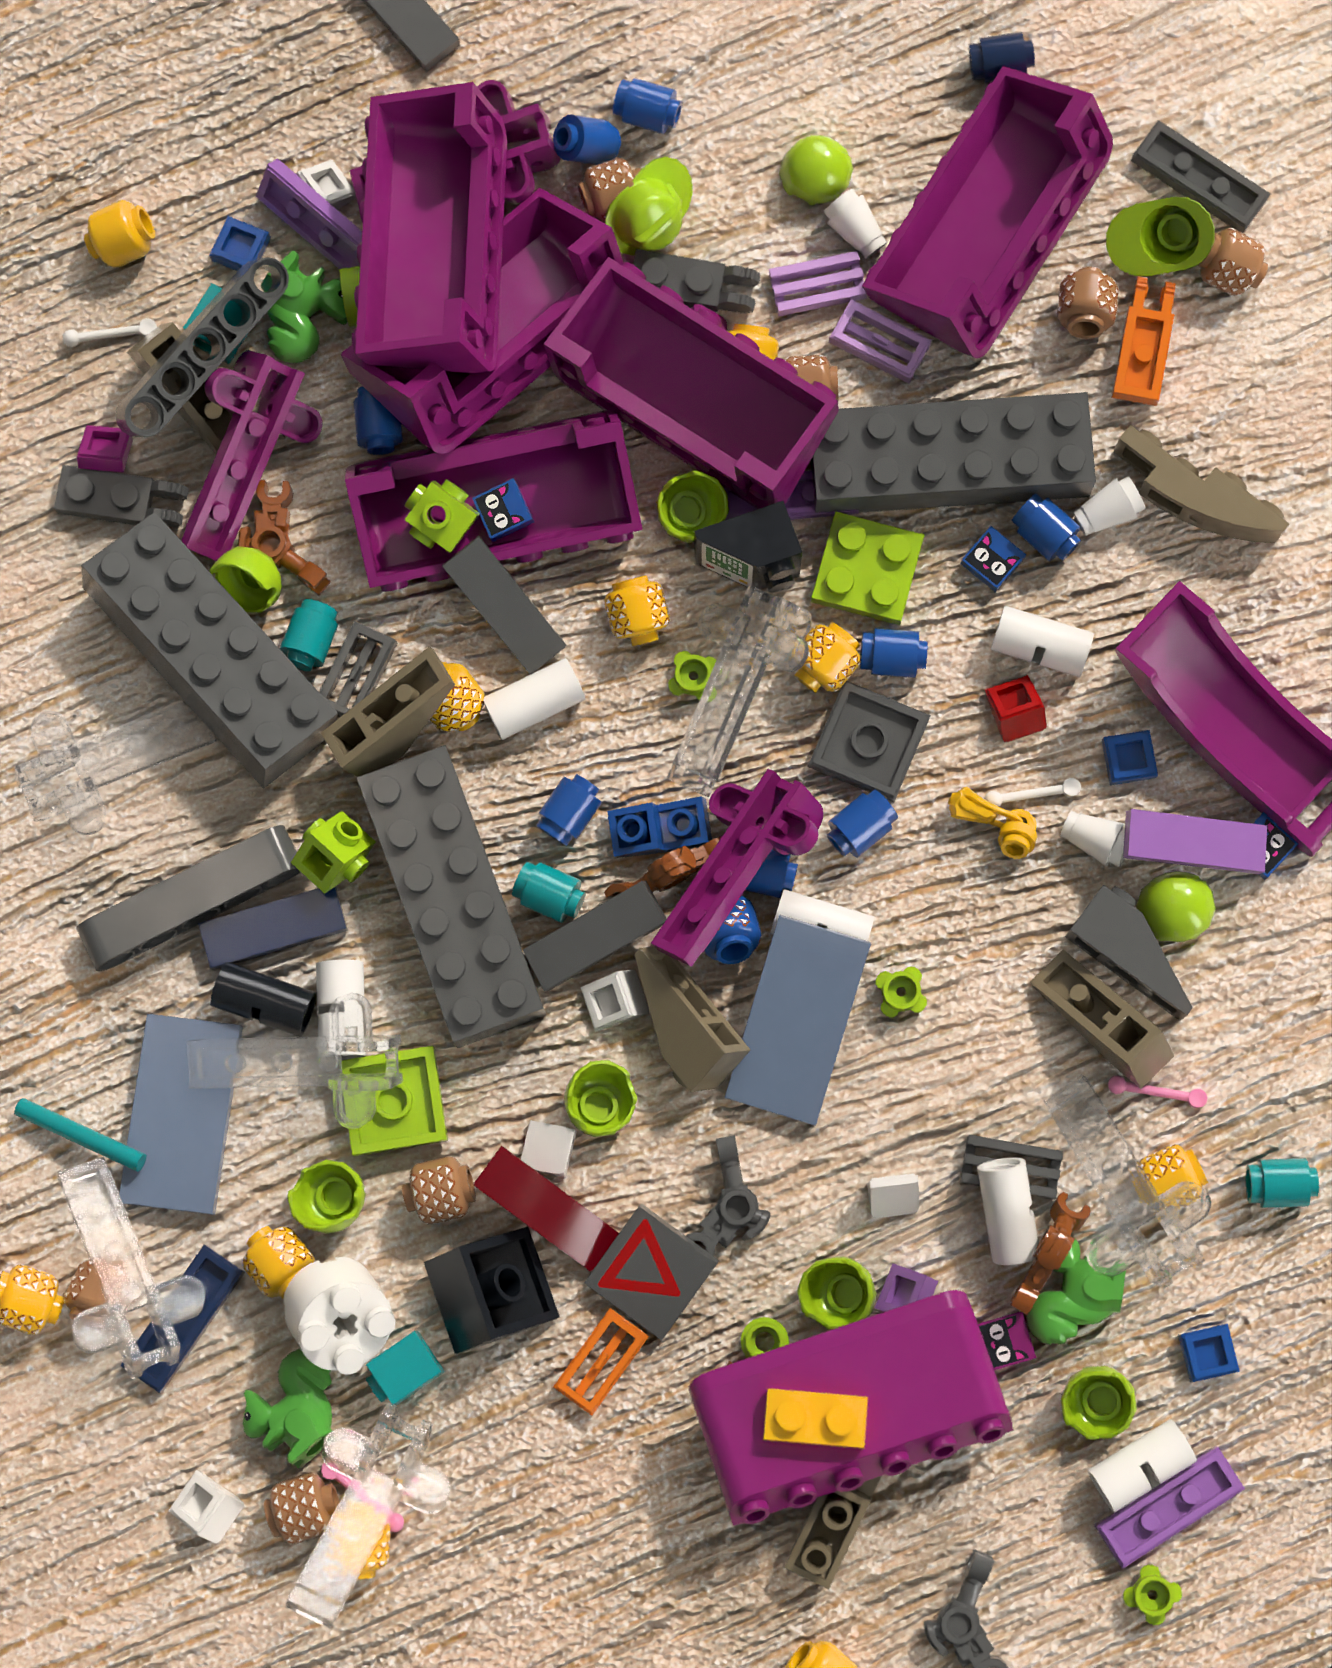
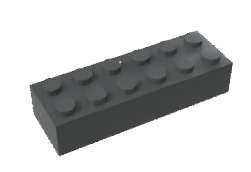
M1088 392L839 409L811 458L815 513L859 510V513L1026 502L1034 494H1038L1043 500L1046 498L1056 500L1089 497L1096 483Z
M155 512L81 565L82 588L263 789L325 741L321 732L337 720L338 713Z
M446 745L357 777L451 1038L456 1047L461 1048L546 1016Z

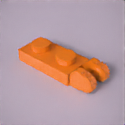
M1138 276L1131 306H1129L1126 314L1111 398L1157 406L1160 399L1175 315L1171 314L1176 283L1165 282L1159 297V311L1143 308L1144 300L1148 293V278Z

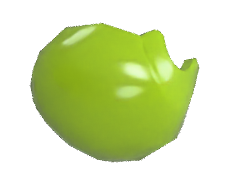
M810 135L798 140L783 156L779 175L784 190L788 195H795L806 201L809 205H816L817 203L822 204L835 201L849 187L853 166L848 151L840 143L827 136Z
M690 471L670 479L663 486L656 502L658 521L669 536L685 543L694 542L695 530L725 521L729 513L726 491L718 479L701 471Z
M235 547L225 552L209 570L212 575L215 574V579L245 612L262 613L271 607L280 596L282 588L280 573L272 558L259 549Z
M1181 871L1168 872L1153 878L1141 889L1136 906L1143 913L1155 938L1158 941L1185 942L1196 939L1210 927L1216 910L1213 891L1207 882L1201 880L1200 876Z
M609 1060L587 1063L573 1074L566 1086L564 1095L565 1109L573 1125L584 1134L593 1137L614 1135L630 1122L636 1107L637 1095L630 1080V1073L624 1067Z
M324 1160L310 1166V1168L302 1169L295 1187L288 1191L287 1199L292 1217L309 1230L329 1234L343 1231L352 1225L363 1208L366 1193L361 1176L346 1163Z
M843 1256L821 1259L814 1262L802 1274L797 1290L803 1314L817 1321L828 1330L867 1318L872 1313L877 1296L870 1272L855 1260Z
M1108 1366L1084 1367L1069 1378L1061 1395V1409L1066 1425L1071 1426L1089 1440L1116 1437L1129 1428L1137 1410L1132 1384L1123 1374Z

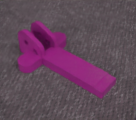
M487 80L477 87L501 116L506 129L507 144L540 137L538 140L507 150L505 200L512 204H520L531 196L534 191L535 183L532 173L552 169L560 163L561 159L556 153L550 134L552 128L550 119L540 105L536 103L515 111L512 97L504 85L496 80ZM362 166L349 170L359 209L360 203L364 200L365 180Z
M247 350L239 356L233 370L218 368L205 381V393L208 399L234 414L181 539L189 550L215 561L225 552L231 550L279 434L301 443H310L320 435L323 426L320 413L316 409L295 400L305 373L290 368L268 355ZM261 392L259 406L256 413L253 411V409Z
M767 769L753 791L733 783H728L718 787L713 792L709 800V809L721 823L729 827L652 940L651 944L658 951L692 967L699 955L705 951L772 849L783 855H802L815 846L819 836L818 829L823 820V808L801 782L795 780L793 783L781 779L775 771Z

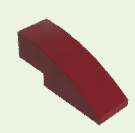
M502 1145L473 1184V1186L590 1272L594 1270L619 1235L616 1230Z

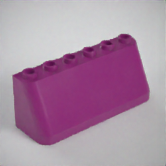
M1003 66L994 81L985 89L983 98L971 117L963 123L960 134L947 154L940 159L937 169L928 184L915 198L913 207L901 226L893 232L890 243L877 263L870 268L862 285L870 300L958 352L973 358L983 357L995 342L1109 161L1113 148V137L1094 95Z
M474 82L370 97V113L365 119V133L368 139L367 158H364L362 162L365 196L364 200L360 203L359 209L363 229L362 242L357 247L360 279L359 285L356 286L354 292L358 312L357 328L352 332L353 350L367 365L425 369L434 362L445 369V371L481 373L493 371L497 362L507 158V135L504 122Z
M539 188L504 217L497 362L493 371L481 373L445 371V369L434 362L425 369L367 365L355 354L353 346L350 345L341 353L348 372L423 445L438 454L451 452L551 367L544 342L608 257L621 265L624 263L613 229Z
M608 257L544 342V347L555 376L571 390L602 410L616 411L621 422L697 471L718 479L722 487L755 508L760 509L780 501H784L785 504L839 411L836 395L820 382L814 381L810 384L797 376V370L784 359L775 357L772 360L759 352L758 345L746 335L737 333L734 336L721 328V323L711 313L703 309H699L696 312L684 305L681 296L671 288L664 285L657 288L646 281V276L633 264L624 262L621 265Z
M614 410L599 411L466 439L454 450L446 454H438L429 448L367 460L348 466L345 472V484L369 587L380 586L382 592L405 588L408 586L407 580L426 577L427 582L451 578L442 565L478 536L499 561L516 557L518 563H525L543 558V551L561 548L562 553L578 552L587 549L589 541L606 538L607 543H620L633 539V532L643 530L622 425L617 412ZM514 478L535 521L493 542L479 515L455 550L450 553L437 543L432 548H429L409 534L413 526L405 521L410 510L404 507V505L419 484L427 488L432 481L442 485L447 479L469 495L465 503L478 511L473 502V497ZM434 506L432 509L433 518L438 522H443L446 517L445 510L440 506Z
M960 1290L945 1291L708 1371L695 1378L688 1388L733 1526L741 1523L754 1524L761 1522L773 1512L788 1507L801 1508L808 1506L817 1497L835 1491H852L860 1487L864 1481L882 1475H899L907 1471L911 1465L929 1459H945L954 1455L958 1449L976 1443H992L1002 1438L1005 1433L1013 1431L1012 1419L967 1294ZM768 1389L868 1397L864 1448L764 1440Z

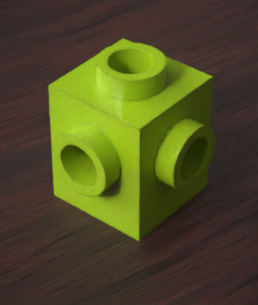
M447 479L442 485L432 481L427 488L419 484L404 505V507L410 510L405 521L413 526L409 534L429 548H432L437 543L450 553L455 550L480 513L465 503L469 495ZM434 506H440L445 510L446 517L443 522H438L433 518L432 509Z
M340 811L327 821L319 818L306 830L302 837L304 842L291 863L325 894L345 879L352 883L361 876L370 864L366 856L376 841L358 823L353 821L343 811Z

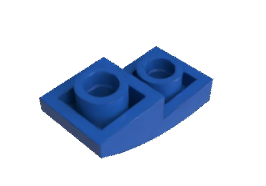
M702 796L659 805L651 802L607 811L613 854L616 858L671 852L682 846L690 849L700 847L712 840L707 801Z

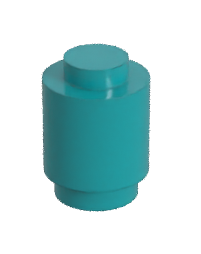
M304 599L301 607L294 609L280 646V650L296 668L306 672H310L312 667H322L324 665L338 627V623L335 621L338 612L333 607L313 599Z
M526 862L520 870L512 890V896L520 899L522 906L560 923H563L568 916L575 918L578 915L586 893L580 890L581 880L541 862L537 865Z
M1306 1158L1258 1160L1256 1165L1246 1166L1245 1184L1248 1202L1259 1203L1261 1208L1307 1207L1310 1205L1311 1197H1316L1319 1194L1318 1171L1316 1167L1309 1168Z

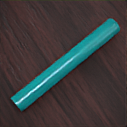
M25 1098L20 1099L15 1107L14 1114L132 1170L139 1172L146 1162V1154Z

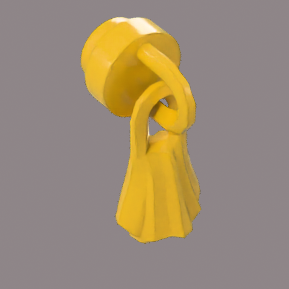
M967 786L951 794L947 802L951 817L990 824L1000 828L998 844L1004 855L1013 859H1022L1034 850L1037 840V833L1035 831L1037 825L1035 818L1029 812L1022 809H1014L1010 812L986 801ZM998 814L1006 817L1005 823L995 820ZM1021 817L1026 819L1027 824L1023 822Z

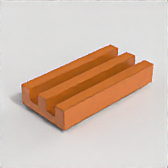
M609 1308L553 1387L593 1416L649 1336ZM614 1322L620 1328L574 1391L567 1384L611 1323ZM629 1333L635 1340L589 1402L583 1395Z

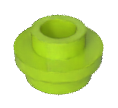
M760 1317L748 1323L742 1332L740 1340L741 1348L746 1358L767 1352L759 1350L755 1344L756 1336L761 1332H767L772 1335L774 1345L770 1350L789 1344L788 1334L784 1326L777 1320L769 1317Z

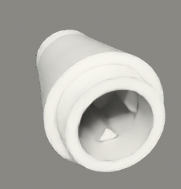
M853 189L842 194L824 210V213L830 219L827 224L861 253L865 259L873 256L887 244L864 196L858 197Z
M1128 476L1121 481H1118L1117 478L1112 480L1081 505V508L1073 511V514L1081 530L1087 536L1093 532L1095 533L1138 519L1137 513L1145 510L1146 507L1137 488Z
M1073 811L1069 813L1060 837L1067 839L1106 867L1110 863L1120 867L1125 860L1123 858L1125 823L1078 814Z

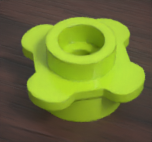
M681 651L674 657L675 674L668 682L670 692L675 696L682 694L693 695L699 701L709 700L713 695V688L711 687L712 678L719 670L717 660L711 656L704 658L700 655L690 654L688 651ZM695 672L698 674V678L691 680L689 674Z
M910 966L904 971H898L893 974L883 971L877 976L875 984L882 993L883 1003L880 1009L885 1016L894 1018L899 1012L911 1010L914 1013H920L925 1009L927 999L921 994L920 981L922 974L917 968ZM904 988L906 994L902 997L898 996L897 989Z
M1149 1564L1140 1569V1577L1133 1587H1127L1124 1590L1123 1600L1127 1606L1136 1607L1144 1613L1145 1619L1149 1624L1160 1625L1165 1621V1613L1172 1608L1174 1603L1181 1600L1182 1589L1175 1582L1169 1583L1160 1575L1158 1567ZM1150 1590L1157 1592V1597L1153 1600L1148 1597Z

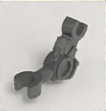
M735 1135L716 1139L725 1189H721L722 1194L717 1204L708 1212L709 1215L699 1223L704 1229L701 1232H692L686 1235L692 1241L704 1243L706 1251L712 1256L715 1255L717 1243L719 1242L726 1248L736 1237L735 1232L739 1228L750 1227L742 1236V1240H749L757 1236L764 1230L771 1216L769 1211L759 1209L756 1195L748 1189L747 1185L743 1184Z
M973 1549L958 1597H952L951 1602L941 1608L937 1620L924 1621L925 1634L931 1646L940 1655L947 1656L949 1654L943 1643L944 1641L953 1644L956 1649L954 1652L962 1667L972 1663L973 1668H1008L1003 1659L989 1654L995 1648L986 1637L987 1633L980 1625L979 1609L975 1605L981 1589L990 1575L995 1560L992 1559L991 1555Z

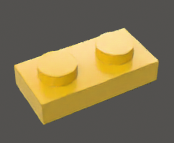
M768 1389L764 1440L864 1448L868 1397Z

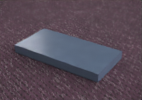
M779 915L742 1038L751 1051L732 1071L725 1098L816 1126L871 942Z
M147 1014L127 1146L146 1154L147 1158L139 1172L123 1166L118 1203L215 1215L243 1026Z

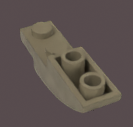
M1130 425L1116 444L1113 452L1146 477L1139 494L1161 510L1181 521L1225 537L1262 543H1276L1289 526V523L1283 519L1282 511L1276 505L1267 500L1259 501L1246 491V484L1238 476L1231 472L1223 473L1215 467L1204 481L1198 476L1199 472L1194 465L1181 457L1175 459L1162 449L1161 441L1147 430L1141 429L1139 431Z
M881 1476L864 1481L860 1487L852 1491H835L817 1497L811 1505L784 1568L829 1590L868 1509L871 1497Z

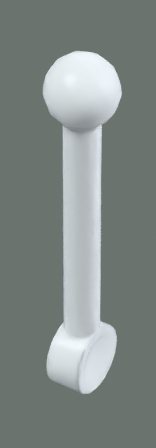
M146 318L139 325L81 333L69 329L64 332L62 340L66 346L75 347L79 342L137 334L146 337L157 328L154 320Z
M1068 778L1062 785L1004 794L990 791L985 795L984 799L1000 807L1002 803L1058 794H1064L1068 798H1073L1079 794L1081 784L1075 778Z

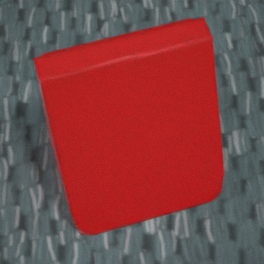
M1028 675L985 689L987 701L1004 742H1010L1046 729L1045 707Z

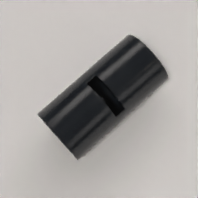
M226 962L222 966L214 984L210 1005L211 1007L249 1020L257 1019L261 1024L302 1037L313 1014L317 993Z

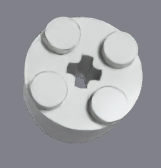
M335 1257L337 1261H329L322 1264L318 1260L302 1268L286 1288L283 1301L285 1304L284 1318L286 1325L306 1358L314 1365L326 1370L339 1371L344 1375L358 1372L363 1364L371 1360L383 1348L390 1333L395 1328V1317L389 1301L369 1271L361 1263L347 1257Z

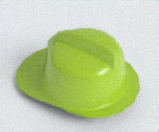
M669 157L653 159L634 177L633 186L630 188L629 186L626 187L609 205L605 224L612 227L621 253L634 256L636 249L645 251L663 249L678 236L682 226V218L690 207L693 195L692 178L687 167L678 159Z
M1168 197L1137 203L1122 209L1112 219L1106 232V249L1111 261L1121 271L1133 276H1153L1186 270L1199 265L1209 255L1214 244L1215 227L1207 210L1200 203L1188 197Z

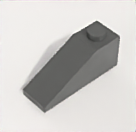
M1103 885L1065 937L1181 1021L1190 1013L1193 1007L1143 913L1135 908L1136 900L1119 887L1114 886L1110 890Z

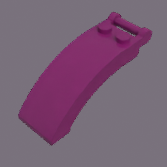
M1179 581L1115 648V652L1140 689L1191 748L1259 812H1264L1299 843L1297 847L1302 852L1313 857L1323 846L1321 840L1332 830V802L1308 828L1298 821L1297 818L1332 781V739L1305 717L1263 676L1223 628L1215 615L1214 609Z

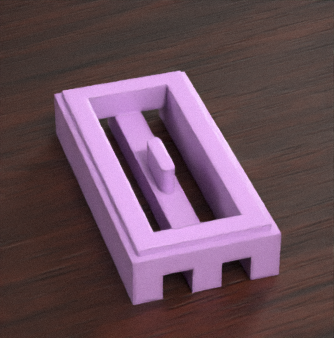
M858 251L769 269V278L778 317L848 303L851 299L854 301L867 299V294L862 287L864 275L860 267ZM845 268L851 269L848 271L781 284L782 281L841 270ZM854 282V287L788 301L784 300V295Z
M852 299L829 338V343L908 384L911 382L932 341ZM854 316L915 347V352L912 353L883 336L850 321L851 318ZM844 331L908 363V365L905 366L900 362L843 334Z

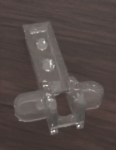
M750 585L738 611L718 603L711 604L702 611L698 621L700 634L704 638L723 647L666 779L701 795L710 797L767 665L786 672H794L805 664L809 654V647L804 637L810 631L812 623L809 611L782 597L771 595Z
M185 701L76 742L66 718L59 712L47 710L37 714L31 723V739L39 757L14 766L15 780L18 787L24 793L33 821H44L64 812L70 827L75 832L81 835H92L102 829L106 820V807L97 788L210 745L219 739ZM75 766L80 778L79 781L41 796H36L32 786L38 785Z
M347 993L336 998L330 1006V1036L191 1039L187 1041L189 1089L329 1086V1089L333 1090V1110L336 1120L346 1128L357 1129L370 1122L374 1117L376 1111L375 1091L391 1089L403 1082L402 1073H399L398 1045L401 1044V1034L373 1035L372 1011L369 1001L361 994ZM342 1051H384L386 1055V1072L343 1074Z
M1084 1075L1079 1076L1043 1100L1115 1222L1114 1226L1090 1242L1087 1248L1089 1265L1103 1275L1116 1276L1138 1262L1149 1281L1165 1289L1173 1283L1172 1277L1178 1272L1190 1267L1197 1268L1205 1263L1200 1249L1187 1230L1201 1222L1209 1214L1211 1198L1208 1192L1194 1182L1184 1181L1176 1184L1159 1196L1100 1097ZM1154 1217H1157L1180 1255L1165 1266L1138 1229Z
M104 1156L59 1171L58 1181L106 1300L104 1304L82 1311L74 1319L72 1326L74 1344L86 1353H97L118 1345L125 1369L131 1380L141 1377L143 1371L155 1363L165 1361L168 1366L179 1363L180 1343L172 1325L192 1319L202 1312L206 1297L204 1285L200 1280L192 1276H180L157 1285L155 1284ZM147 1306L160 1348L141 1355L125 1313Z
M388 1402L370 1438L349 1428H336L325 1437L322 1449L324 1463L330 1469L351 1478L352 1481L290 1593L286 1608L331 1629L398 1501L423 1513H436L446 1506L451 1491L448 1477L443 1472L420 1462L429 1444L433 1427L432 1422L423 1419L419 1426L408 1424L399 1416L398 1406ZM392 1432L412 1440L394 1479L372 1469Z

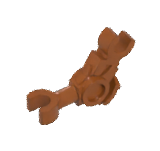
M260 479L256 493L263 510H255L254 512L256 532L252 537L250 527L241 528L238 546L259 549L272 558L278 569L282 566L297 576L308 589L320 596L331 583L326 578L327 573L310 561L307 562L296 554L289 538L291 514L287 507L291 504L294 494L289 481H283L281 494L272 498L267 496L268 484L266 480Z
M722 836L698 848L695 847L689 850L686 846H682L647 866L648 872L637 881L612 884L607 887L604 894L606 897L616 896L641 881H647L652 892H662L670 889L701 869Z
M1065 1192L1060 1193L1049 1211L1054 1224L1050 1225L1042 1236L1033 1253L1035 1260L1010 1300L1011 1306L1026 1315L1032 1309L1053 1269L1058 1270L1070 1251L1075 1238L1071 1237L1072 1231L1081 1229L1091 1213L1090 1207L1086 1204L1080 1212L1070 1210L1066 1205L1068 1194Z

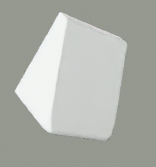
M333 160L298 171L296 174L337 210L356 198L354 188Z
M635 970L617 971L580 987L595 1032L649 1014V1007Z
M530 1120L521 1160L535 1171L566 1178L577 1133L576 1129Z
M915 1173L872 1178L868 1182L867 1187L872 1217L883 1218L918 1212L919 1182L918 1175H915Z
M196 1470L169 1509V1512L198 1536L213 1543H219L242 1510L244 1503L208 1476Z

